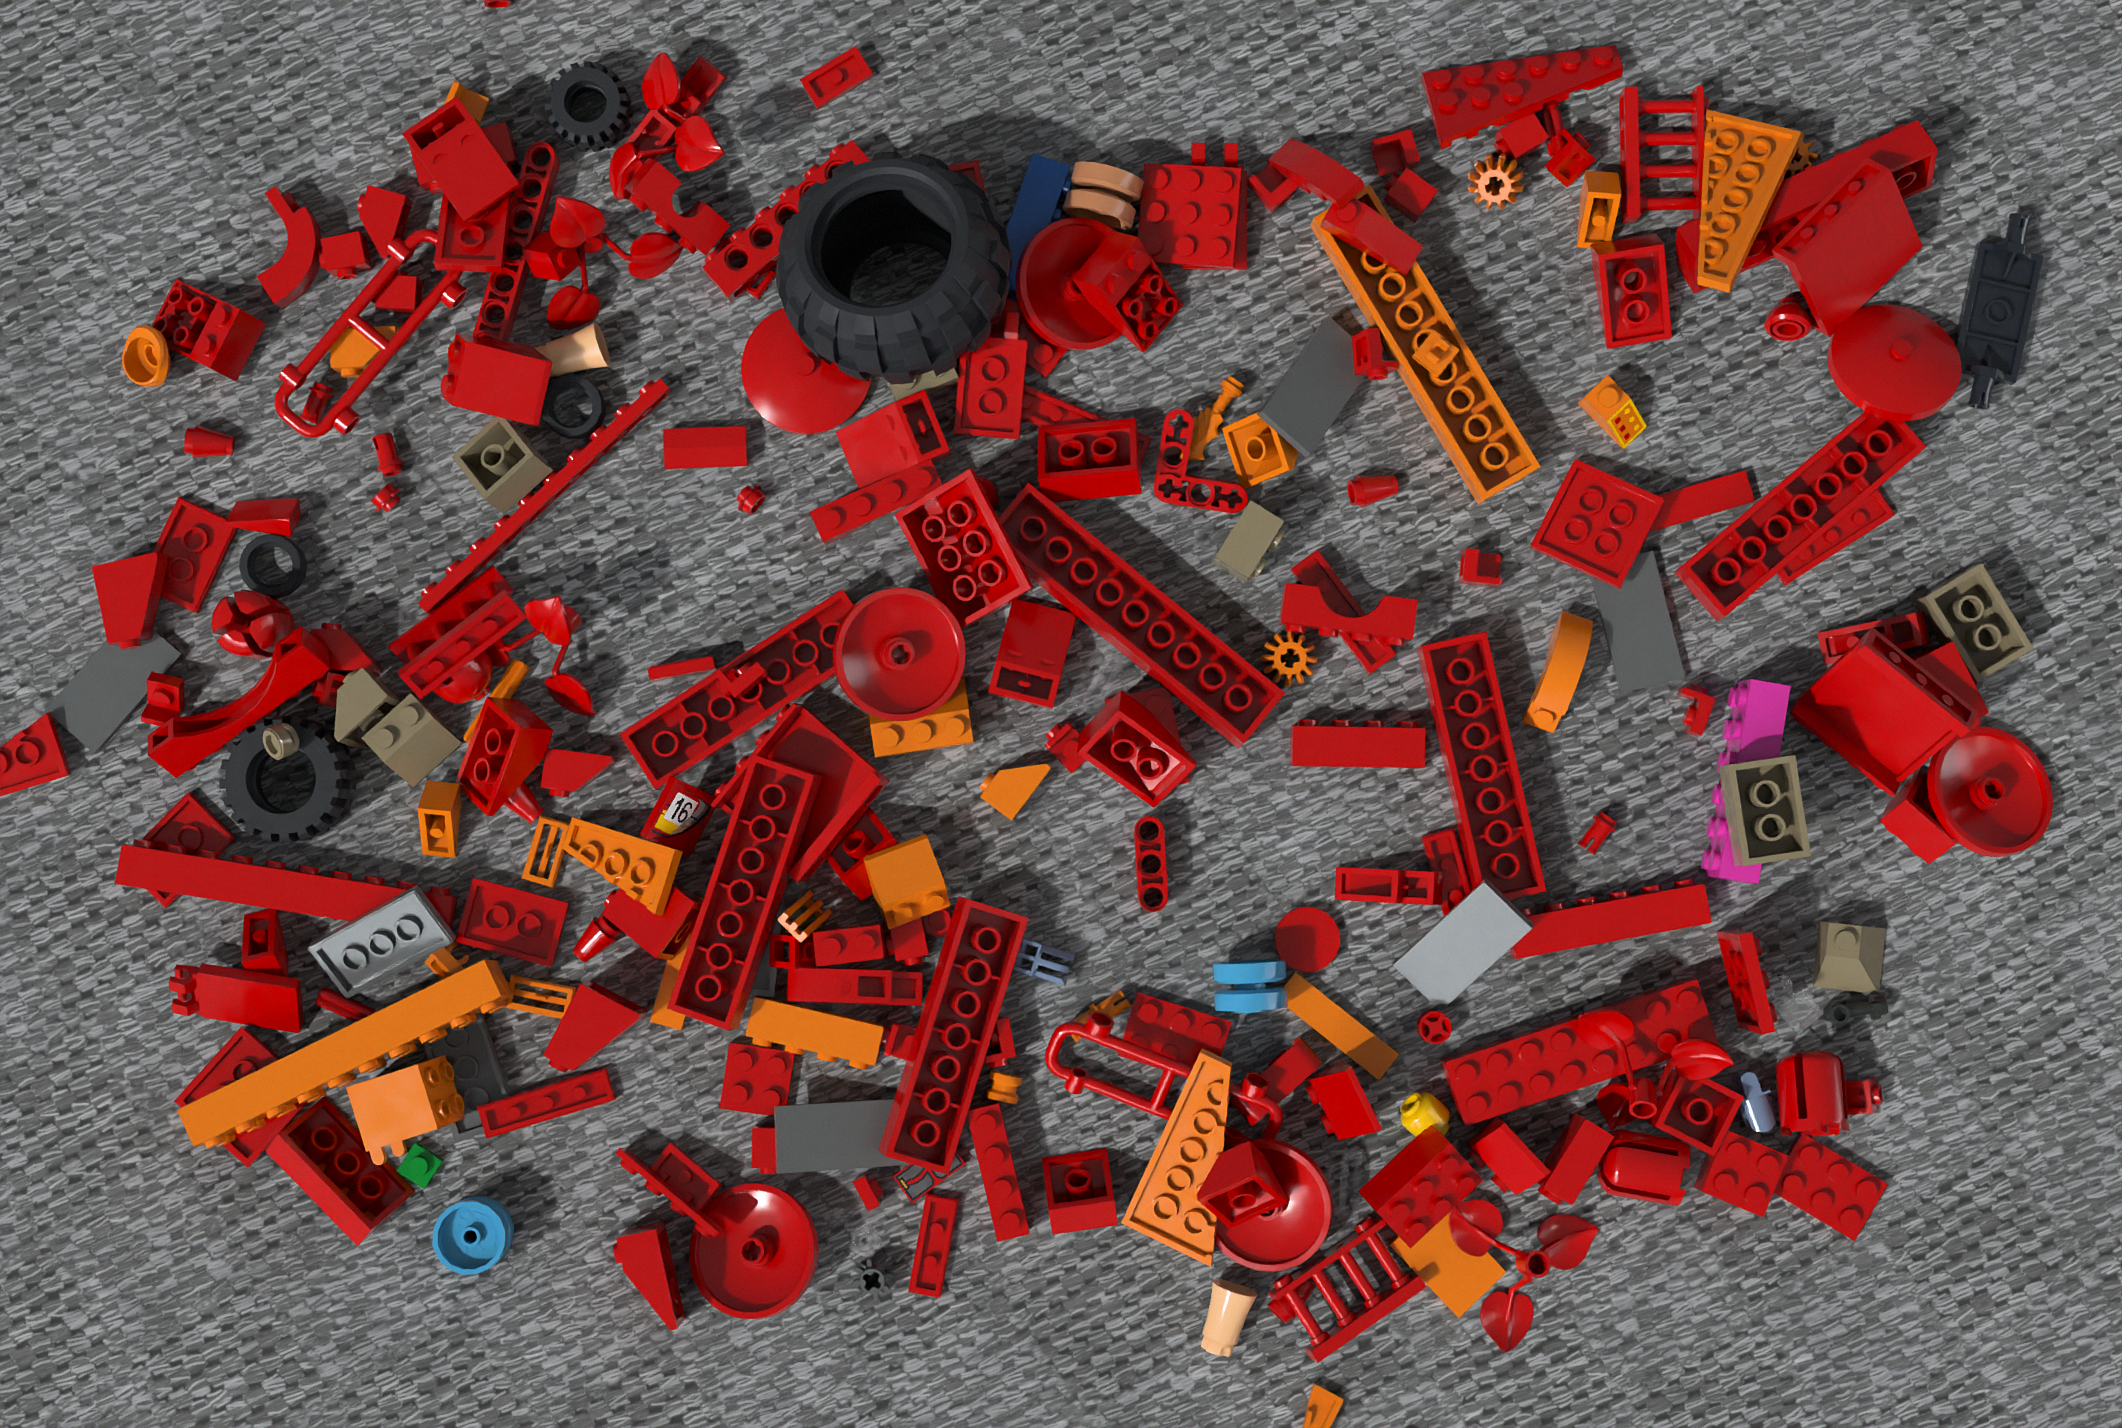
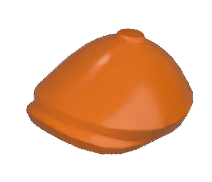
M139 325L131 331L122 354L123 369L128 378L135 384L145 387L161 386L166 380L171 367V358L164 336L157 329L147 325Z

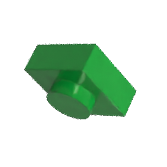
M416 1142L397 1169V1172L425 1189L444 1162V1159Z

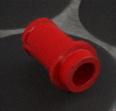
M314 381L313 386L308 387L311 391L299 417L318 424L321 421L329 398L333 399L334 396L331 395L332 388Z
M383 433L374 436L372 442L374 443L380 464L377 467L378 471L382 472L383 477L400 474L402 472L401 467L404 464L398 458L393 434Z
M1600 812L1598 816H1593L1594 822L1577 843L1585 849L1592 838H1594L1595 840L1587 849L1593 855L1597 854L1596 852L1611 831L1613 833L1616 831L1614 827L1617 822L1603 812Z

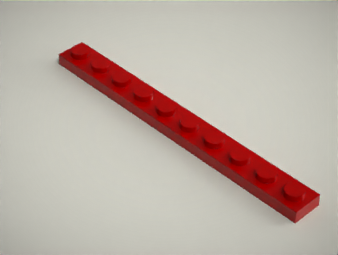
M661 378L656 382L650 380L639 390L638 394L640 397L634 403H625L614 414L616 419L608 427L602 425L590 436L592 442L584 449L581 447L575 449L566 458L568 464L559 472L556 469L543 479L542 483L544 486L537 493L530 492L524 496L518 503L520 508L511 517L506 514L499 519L493 526L496 531L487 539L484 536L478 539L469 548L472 553L463 561L458 559L446 569L445 573L447 576L441 582L437 583L434 581L428 585L421 593L423 598L418 602L419 606L426 613L430 614L451 598L671 394L672 390Z

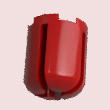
M239 590L234 592V597L225 596L219 601L213 611L211 627L213 634L222 635L217 639V642L226 651L237 656L266 660L273 657L275 644L293 632L295 624L292 613L285 603L260 592Z
M1820 1050L1806 1051L1804 1054L1802 1052H1792L1779 1059L1776 1066L1781 1135L1792 1136V1132L1801 1131L1802 1134L1811 1136L1839 1135L1840 1130L1850 1132L1845 1069L1841 1059L1833 1053Z
M1622 1129L1611 1131L1610 1134L1614 1138L1597 1164V1175L1601 1188L1613 1196L1678 1206L1686 1189L1679 1188L1683 1180L1684 1168L1690 1169L1689 1145L1683 1144L1684 1141L1634 1131Z

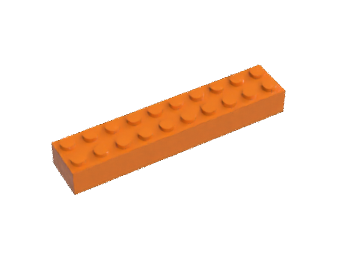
M1370 184L1354 197L1394 224ZM1329 209L1315 216L1310 224L1312 231L1370 327L1380 328V339L1384 350L1391 361H1398L1399 369L1397 371L1477 504L1483 503L1539 469L1541 466L1417 261H1414L1408 274L1404 275L1321 229L1320 225ZM1433 330L1437 331L1459 349V352L1438 378L1412 358Z
M484 959L178 1109L177 1112L193 1147L203 1145L207 1149L215 1146L217 1148L236 1139L234 1133L252 1132L266 1125L265 1118L267 1117L271 1119L276 1116L278 1118L285 1116L297 1109L295 1104L298 1102L299 1104L307 1101L310 1103L327 1095L325 1089L328 1087L330 1089L337 1086L341 1088L356 1081L357 1077L355 1074L359 1072L360 1074L365 1072L371 1073L387 1065L385 1059L389 1057L391 1059L405 1057L417 1051L416 1044L420 1042L422 1044L429 1042L430 1044L448 1035L446 1029L450 1027L452 1029L457 1027L461 1029L478 1020L476 1015L481 1012L483 1014L488 1012L491 1014L508 1006L506 1000L514 997L498 961Z

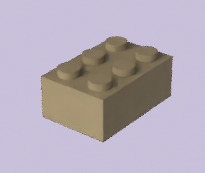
M1982 563L1966 568L1914 599L1920 612H1924L1925 620L1939 643L1954 642L1974 683L1979 682L2034 649Z
M1795 755L1719 766L1734 866H1749L1811 856Z

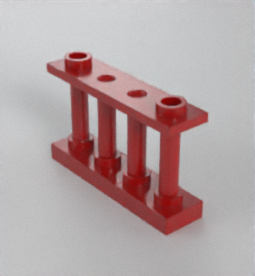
M1703 86L1695 87L1690 93V100H1643L1642 97H1638V87H1624L1620 92L1619 127L1622 223H1635L1645 211L1693 210V219L1701 217L1705 140L1704 116H1706V109L1709 110L1708 96H1704ZM1649 113H1691V132L1644 133L1643 129H1639L1638 117ZM1691 145L1692 164L1644 165V162H1639V149H1643V146ZM1644 178H1692L1693 197H1645L1644 194H1640V182H1643Z
M494 565L388 645L390 650L404 664L398 670L400 678L420 699L527 618L525 612L509 595L514 589Z
M1369 1216L1361 1220L1354 1226L1356 1230L1354 1233L1293 1275L1286 1273L1277 1278L1272 1283L1274 1288L1268 1291L1270 1297L1276 1300L1285 1296L1311 1337L1309 1339L1311 1344L1305 1347L1304 1350L1309 1358L1317 1363L1427 1287L1419 1275L1411 1274L1408 1276L1407 1273H1403L1377 1234L1378 1230L1387 1225L1383 1219L1375 1218L1372 1220ZM1364 1240L1367 1241L1392 1280L1390 1282L1392 1287L1382 1294L1380 1291L1376 1292L1350 1252L1351 1249ZM1338 1258L1365 1299L1363 1301L1365 1306L1355 1313L1353 1310H1348L1322 1270ZM1311 1277L1338 1318L1336 1320L1338 1325L1328 1332L1326 1329L1322 1330L1295 1289Z

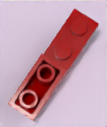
M788 969L787 1002L922 1006L923 973L864 969Z

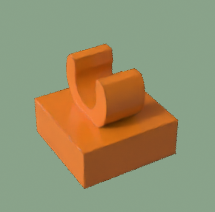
M1433 330L1412 358L1438 378L1459 352V349L1437 331Z
M452 942L446 948L443 947L430 954L424 962L440 980L463 970V966L469 960L467 954L459 960L451 955V951L458 945L456 942Z

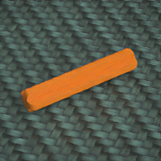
M514 659L489 697L511 699L528 673L529 666L519 659ZM482 708L463 736L467 743H470Z

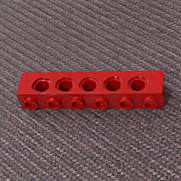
M853 140L849 141L846 145L844 143L838 144L829 153L830 158L821 166L819 164L812 166L805 173L804 181L796 187L791 185L786 188L779 196L780 201L772 208L766 206L754 217L755 222L747 229L744 227L738 229L730 237L731 243L722 250L719 248L715 249L705 258L706 264L702 266L705 274L730 303L764 276L769 269L777 265L778 260L781 258L778 248L785 226L780 220L786 213L798 214V201L803 194L816 182L821 184L827 182L832 175V170L844 163L853 160L854 165L870 161ZM761 234H769L773 237L771 244L766 247L756 245V239ZM737 255L748 257L747 264L742 268L731 266L732 259Z

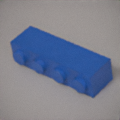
M1034 153L1032 154L1006 229L1012 256V265L1008 277L1009 289L1016 291V268L1021 252L1028 241L1039 230L1061 219L1063 208L1058 207L1062 195L1066 196L1067 192L1072 188L1069 165Z

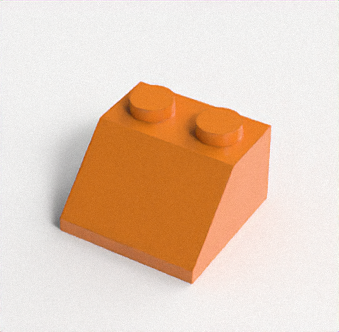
M926 834L863 857L876 907L888 929L950 906L945 881Z

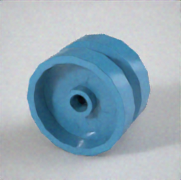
M1265 959L1212 963L1214 981L1220 984H1234V988L1219 989L1214 993V1007L1216 1011L1257 1013L1288 1007L1286 989L1279 986H1266V982H1277L1286 978V960Z
M469 1196L448 1207L438 1217L433 1229L432 1245L437 1258L449 1270L461 1275H476L490 1269L508 1253L514 1239V1223L509 1211L499 1201L488 1196ZM472 1231L477 1235V1238L474 1240L469 1236V1233Z

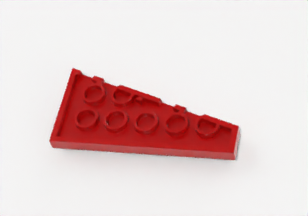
M1616 45L1422 72V82L1440 148L1443 150L1452 146L1453 140L1463 136L1467 139L1477 136L1480 129L1490 125L1500 127L1539 111L1543 108L1544 103L1554 99L1559 103L1568 99L1569 93L1581 88L1591 90L1622 77L1623 65Z

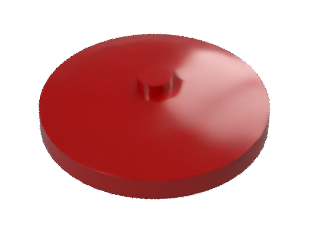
M1073 217L1051 223L1039 230L1028 241L1018 260L1015 288L1018 303L1025 319L1043 339L1063 349L1074 351L1091 350L1107 345L1122 335L1115 326L1087 301L1072 279L1111 231L1116 232L1099 221Z
M1879 304L1858 309L1851 317L1838 325L1829 342L1827 351V363L1831 377L1844 396L1862 410L1884 419L1912 421L1935 414L1949 402L1961 378L1960 355L1950 336L1929 317L1902 306Z
M784 308L771 313L758 324L750 335L743 351L741 374L743 386L750 402L756 411L769 423L790 433L803 435L820 434L841 426L861 408L871 387V378L867 382L848 376L839 370L837 364L832 362L829 365L811 352L790 324Z
M885 588L860 599L842 619L833 644L834 670L844 693L863 711L890 721L914 720L937 710L951 697L957 688L965 666V641L960 625L953 613L936 597L912 588Z
M1974 727L1963 738L1958 735L1955 736L1935 753L1931 759L1927 775V788L1931 806L1942 827L1960 845L1984 856L2007 857L2031 847L2043 836L2052 816V788L2042 763L2034 752L2020 739L1997 728Z
M1275 1139L1247 1140L1266 1156L1287 1197L1288 1203L1232 1228H1229L1217 1218L1215 1245L1227 1257L1250 1269L1268 1272L1293 1268L1309 1259L1319 1249L1329 1232L1333 1218V1197L1329 1183L1316 1162L1299 1148Z
M758 1183L743 1184L730 1188L715 1197L705 1207L703 1212L721 1226L726 1233L723 1237L715 1238L711 1236L709 1239L694 1227L690 1240V1268L699 1291L713 1307L736 1318L764 1319L789 1309L805 1293L817 1267L819 1255L818 1236L810 1214L793 1195L771 1185Z

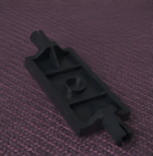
M2011 213L2009 215L2005 241H2002L2001 244H1990L1980 241L1975 247L1954 341L1960 355L1961 373L1971 375L1974 378L1970 398L1967 403L1972 408L1977 405V409H1989L1994 382L2013 385L2017 381L2044 256L2031 253L2027 250L2028 246L2025 245L2029 222L2031 221V217L2028 215H2024V218H2021L2022 214Z

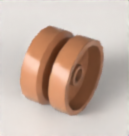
M1076 162L1070 182L1077 189L1067 192L1063 211L1072 217L1089 218L1099 221L1112 229H1131L1136 210L1130 203L1139 201L1144 181L1138 176L1117 167L1096 162Z

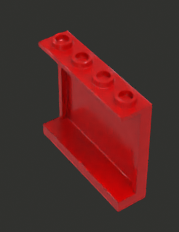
M1866 157L1772 249V252L1776 259L1790 266L1813 314L1810 317L1811 327L1831 337L1841 322L1851 317L1923 246L1891 170Z
M1872 628L1799 695L1789 714L1801 726L1806 727L1820 738L1827 747L1832 748L1846 759L1853 768L1858 769L1872 780L1875 786L1893 797L1896 795L1900 783L1957 735L1963 738L1970 732L1978 712L1876 629Z
M792 703V705H786L776 717L778 722L771 731L766 730L760 735L755 743L758 747L752 754L763 755L823 776L793 867L788 873L796 882H808L890 780L806 706ZM752 754L743 757L736 765L735 770L737 772L732 779L723 782L715 791L714 795L716 798L711 803V806L721 808L730 817Z

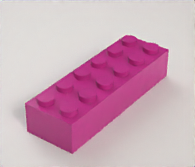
M1749 679L1736 682V686L1730 688L1727 705L1732 707L1730 720L1726 719L1723 725L1722 738L1727 739L1725 752H1720L1717 771H1719V766L1780 756L1791 686ZM1720 778V784L1715 785L1712 792V804H1716L1714 817H1710L1707 823L1706 835L1711 837L1709 850L1705 849L1702 854L1701 868L1705 869V877L1759 884L1762 864L1734 866Z

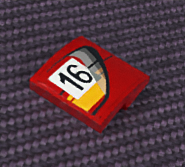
M670 776L640 835L657 844L682 851L683 855L690 857L715 810L711 803L715 800L716 796L674 776Z

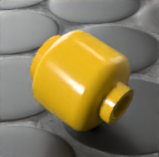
M1428 1092L1413 1093L1403 1102L1400 1108L1401 1123L1415 1137L1431 1125L1443 1136L1447 1133L1450 1112L1433 1094Z

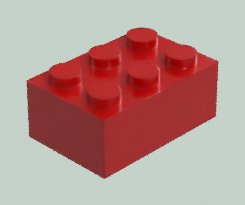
M1431 1125L1413 1139L1358 1192L1411 1249L1484 1180L1455 1147Z

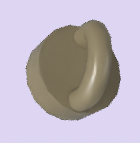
M280 723L265 729L262 737L263 744L268 754L274 759H283L294 754L299 749L300 741L298 734L289 724Z

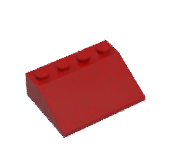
M973 468L968 469L894 514L937 599L949 608L961 629L985 619L1034 588Z

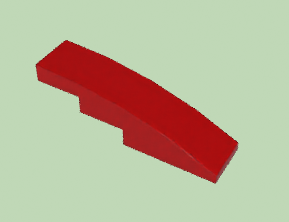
M699 56L680 81L679 99L676 103L670 104V107L686 118L698 115L728 77L703 56ZM663 108L659 111L650 109L626 143L633 144L637 153L641 150L668 147L675 142V131L683 124L665 113ZM664 153L645 156L642 160L645 162L648 158L658 161Z
M1292 138L1267 160L1269 164L1285 177H1291L1306 193L1310 194L1313 192L1324 202L1328 199L1340 209L1365 188L1362 179L1321 151Z

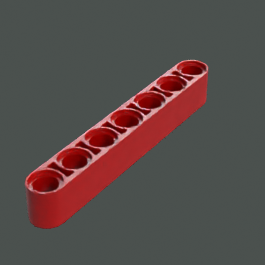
M546 142L533 143L526 151L518 178L520 186L515 189L510 207L503 273L491 272L472 336L509 342L530 271L524 254L518 260L512 261L509 260V253L514 247H525L541 233L560 168L559 156L550 144ZM544 153L551 155L547 165H536L538 156ZM535 184L541 185V192L537 197H527L529 187ZM526 215L532 216V223L528 228H518L520 218ZM506 278H513L514 285L512 289L507 292H501L500 283ZM497 309H503L505 312L503 320L496 324L491 323V314Z

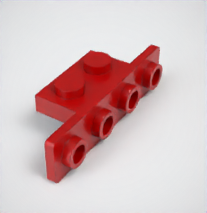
M669 1143L651 1167L628 1148H619L616 1155L622 1159L620 1165L631 1174L636 1175L638 1172L647 1180L644 1185L658 1196L664 1194L672 1202L669 1206L682 1217L690 1216L697 1222L694 1227L702 1235L709 1239L711 1236L715 1238L724 1236L726 1231L702 1211L723 1184L674 1143Z

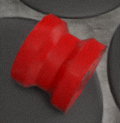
M1428 1010L1419 1016L1416 1030L1424 1041L1431 1044H1441L1450 1037L1452 1024L1444 1013L1437 1010Z

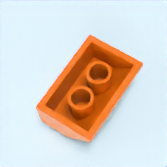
M965 678L960 679L951 697L941 707L924 717L909 721H890L869 714L876 758L975 743Z

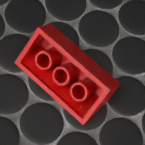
M322 1097L278 1133L265 1150L357 1246L377 1230L415 1192V1189L387 1161L381 1165L373 1163L370 1152L365 1150L361 1134L325 1097Z

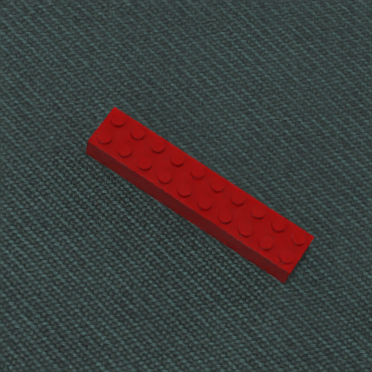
M1029 482L998 518L1028 577L1238 749L1248 740L1285 694L1283 690Z

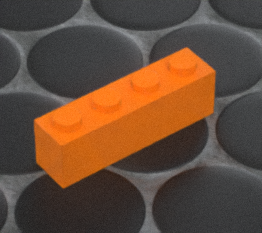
M755 996L745 1036L752 1037V1043L756 1045L771 1047L772 1042L785 1045L784 1051L804 1055V1050L817 1052L816 1058L836 1062L837 1057L850 1060L849 1066L868 1070L869 1065L875 1066L877 1064L881 1039L886 1025L764 996Z

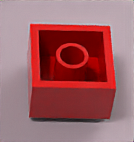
M1674 1067L1663 1088V1095L1659 1096L1657 1100V1112L1648 1119L1647 1123L1715 1157L1744 1096L1709 1078L1702 1080L1683 1078L1676 1073Z
M1728 1130L1715 1157L1708 1153L1706 1154L1693 1187L1703 1193L1764 1217L1788 1155Z

